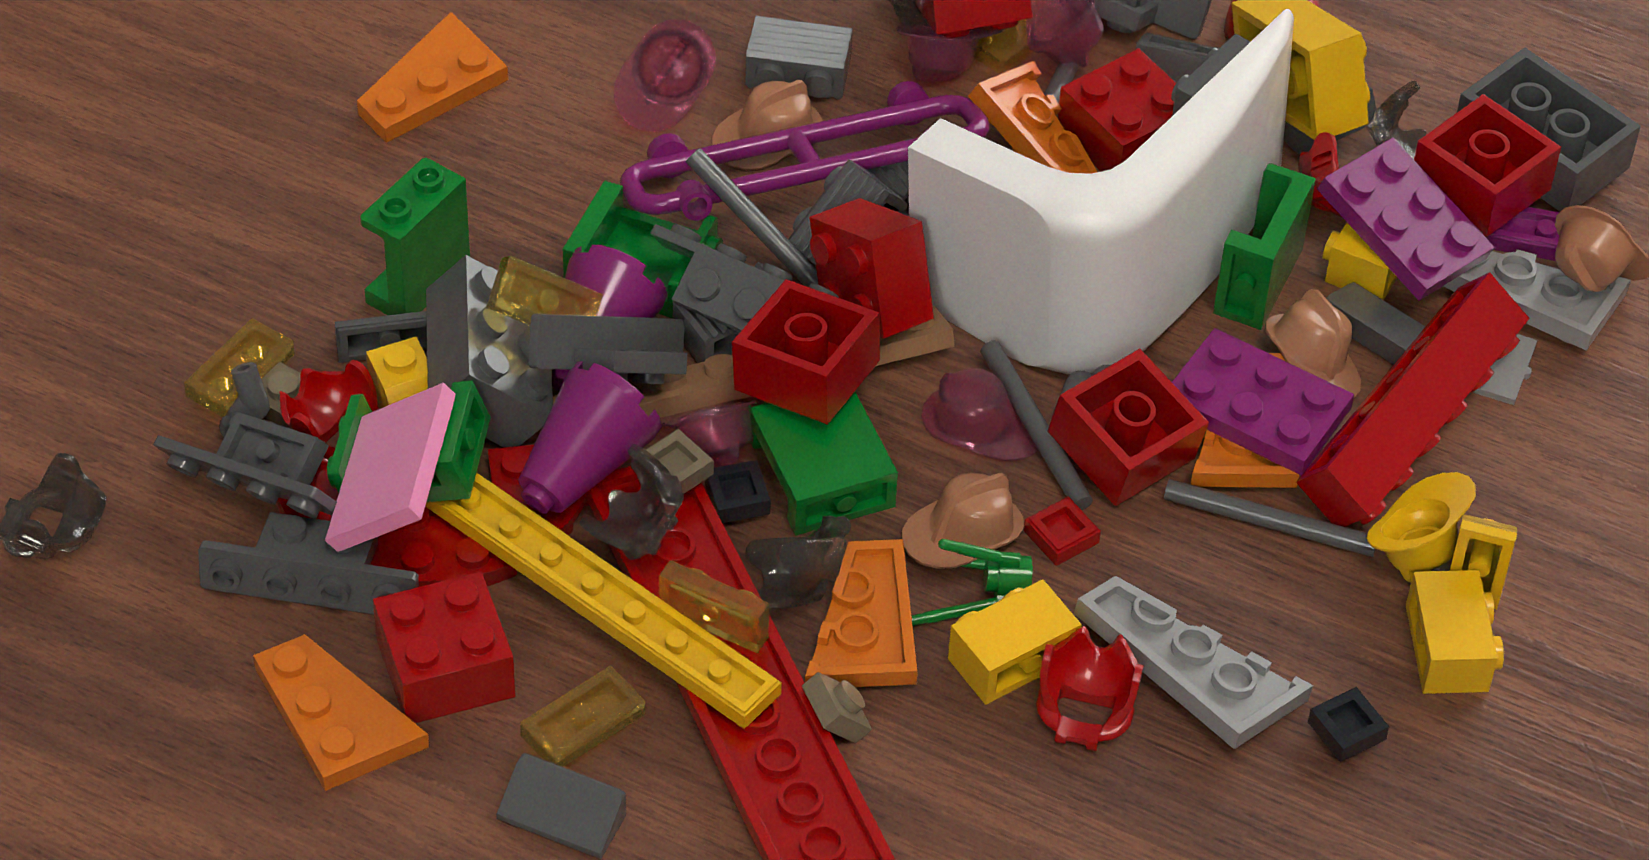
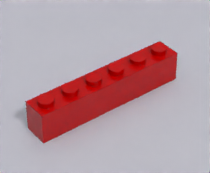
M1490 272L1457 288L1296 481L1299 487L1332 524L1346 527L1359 521L1362 525H1365L1380 515L1387 506L1383 499L1389 491L1397 489L1412 476L1414 469L1411 467V464L1415 459L1425 455L1438 444L1441 436L1437 432L1441 427L1452 422L1467 408L1468 404L1464 400L1467 395L1483 386L1494 374V371L1490 368L1493 363L1509 354L1520 342L1516 335L1530 318Z

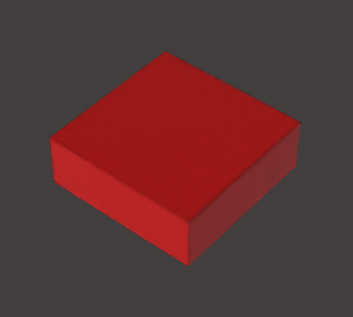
M1069 496L1025 519L1024 532L1055 566L1100 542L1101 531Z

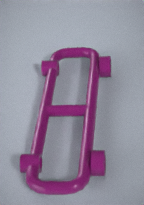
M904 81L894 86L887 98L888 107L702 147L701 149L716 165L790 149L799 164L731 179L746 196L824 180L835 168L844 166L848 159L866 170L908 161V147L918 138L820 159L811 144L901 124L907 126L916 125L924 119L943 115L961 116L968 125L963 127V129L983 138L989 132L990 126L986 115L969 98L959 95H943L929 98L918 83ZM671 133L661 134L654 138L647 149L648 159L627 168L620 177V185L623 186V195L628 204L636 211L644 214L662 215L682 211L688 219L698 221L710 214L712 204L723 201L707 184L702 185L697 180L684 181L677 187L676 191L670 193L648 194L644 191L641 185L642 182L660 177L675 178L684 172L693 170L686 163V160L697 149L688 150L684 141L679 136ZM699 197L695 202L689 203L693 198Z

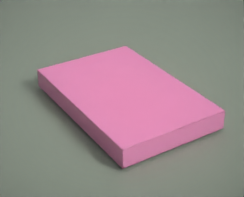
M444 382L361 417L325 539L337 552L422 519L456 395Z

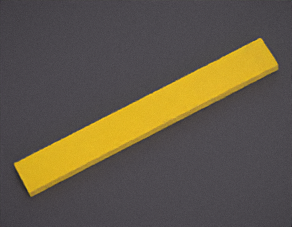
M476 473L470 499L426 502L425 506L743 729L781 695L782 682L480 474Z

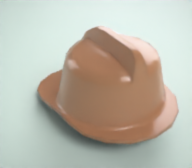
M796 80L791 83L768 81L761 83L751 91L744 108L728 116L716 127L712 136V145L823 121L818 111L811 106L807 86L802 80ZM790 149L724 164L731 168L745 171L758 170L776 164L793 153Z
M1580 205L1565 207L1557 214L1555 227L1559 240L1556 247L1555 260L1559 269L1571 280L1579 283L1585 290L1591 292L1603 291L1618 277L1632 281L1643 280L1649 277V256L1632 239L1623 225L1612 216L1593 207Z
M1308 290L1301 299L1289 307L1285 314L1273 315L1266 321L1265 331L1278 347L1286 362L1353 393L1354 398L1361 391V378L1356 366L1348 355L1352 338V323L1319 290Z
M971 472L959 474L952 478L943 489L937 501L925 506L909 517L902 529V539L908 556L921 565L936 569L956 568L977 560V558L942 550L938 546L939 540L948 539L996 550L1019 538L1024 529V520L1017 506L1012 503L1009 481L1003 473L989 476Z

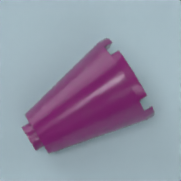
M592 245L588 252L582 253L581 246L575 249L569 260L556 314L655 318L662 310L668 293L659 277H657L653 284L643 275L646 265L638 259L620 250L603 245ZM551 369L552 387L560 391L571 369Z
M578 361L568 372L519 477V483L523 488L522 498L529 506L540 513L547 514L549 510L556 513L563 512L653 441L662 428L660 416L654 409L648 417L639 406L644 396L620 375L596 363H593L589 370H584L583 361Z

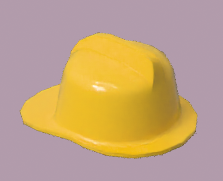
M1458 472L1440 473L1419 481L1406 490L1386 514L1371 527L1367 534V542L1372 548L1384 551L1389 561L1396 569L1400 570L1407 582L1412 581L1414 572L1431 571L1433 568L1443 565L1453 558L1458 537L1457 522L1469 509L1476 497L1475 483L1469 476Z

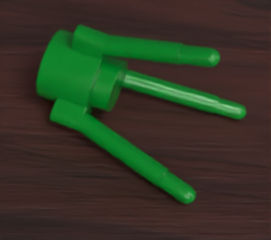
M948 539L939 540L938 546L942 550L977 558V560L960 567L984 570V591L994 592L995 597L911 615L912 625L929 624L962 617L968 612L980 611L1002 600L1006 594L1016 588H1026L1032 585V557L1021 555L1017 552H1001Z

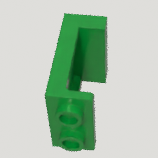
M422 158L360 216L361 226L384 240L386 269L364 290L366 304L386 315L421 312L426 308V288L465 255L470 256L466 178L429 158Z
M1272 163L1267 164L1262 177L1253 236L1231 230L1224 243L1213 314L1262 330L1303 250L1316 178Z
M604 180L563 247V279H565L569 260L576 248L582 246V253L588 252L592 245H603L620 250L646 265L643 275L653 284L657 277L661 279L668 296L662 310L658 314L673 319L672 297L691 259L663 247L650 234L655 224L671 230L673 224L676 223L624 208L623 186ZM708 215L698 230L686 227L702 237L699 243L716 250L719 243L723 244V239L717 237L718 217Z
M473 380L452 382L451 390L456 394L427 502L470 499L491 419ZM363 394L351 395L346 414L341 417L339 422V438L334 454L328 459V480L330 485L337 489L338 493L340 492L361 417L373 412Z
M856 392L851 395L828 425L768 402L749 408V441L753 449L763 448L788 498L787 520L795 536L896 507L898 471Z

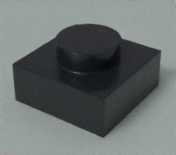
M757 460L714 468V474L705 479L708 496L722 523L770 514L771 500Z
M1357 687L1311 708L1308 718L1309 725L1339 762L1385 741L1389 731V725Z

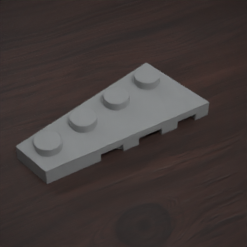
M1516 250V252L1505 254L1492 251L1486 260L1443 286L1455 292L1458 287L1490 272L1530 318L1526 324L1587 351L1626 296L1631 280L1618 277L1605 290L1591 292L1585 290L1579 283L1571 280L1560 269L1535 263L1536 254Z
M1114 576L1077 600L1074 614L1109 644L1113 643L1119 634H1122L1138 664L1144 665L1143 673L1233 749H1236L1309 700L1313 685L1297 676L1292 682L1270 671L1272 662L1252 651L1247 657L1220 643L1222 634L1204 624L1201 627L1187 625L1175 618L1177 609L1117 576Z

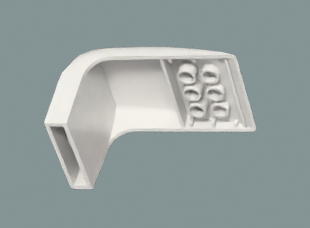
M1285 9L1126 161L1111 170L1086 174L1068 173L1050 168L940 118L908 147L909 216L922 221L932 306H935L947 321L985 343L994 340L998 341L1008 357L1025 365L1070 375L1075 371L1093 373L1098 367L1112 365L1139 348L1144 352L1194 303L1219 275L1224 243L1230 231L1235 230L1248 235L1255 224L1262 177L1267 164L1272 163L1281 166L1294 26L1293 13L1289 9Z

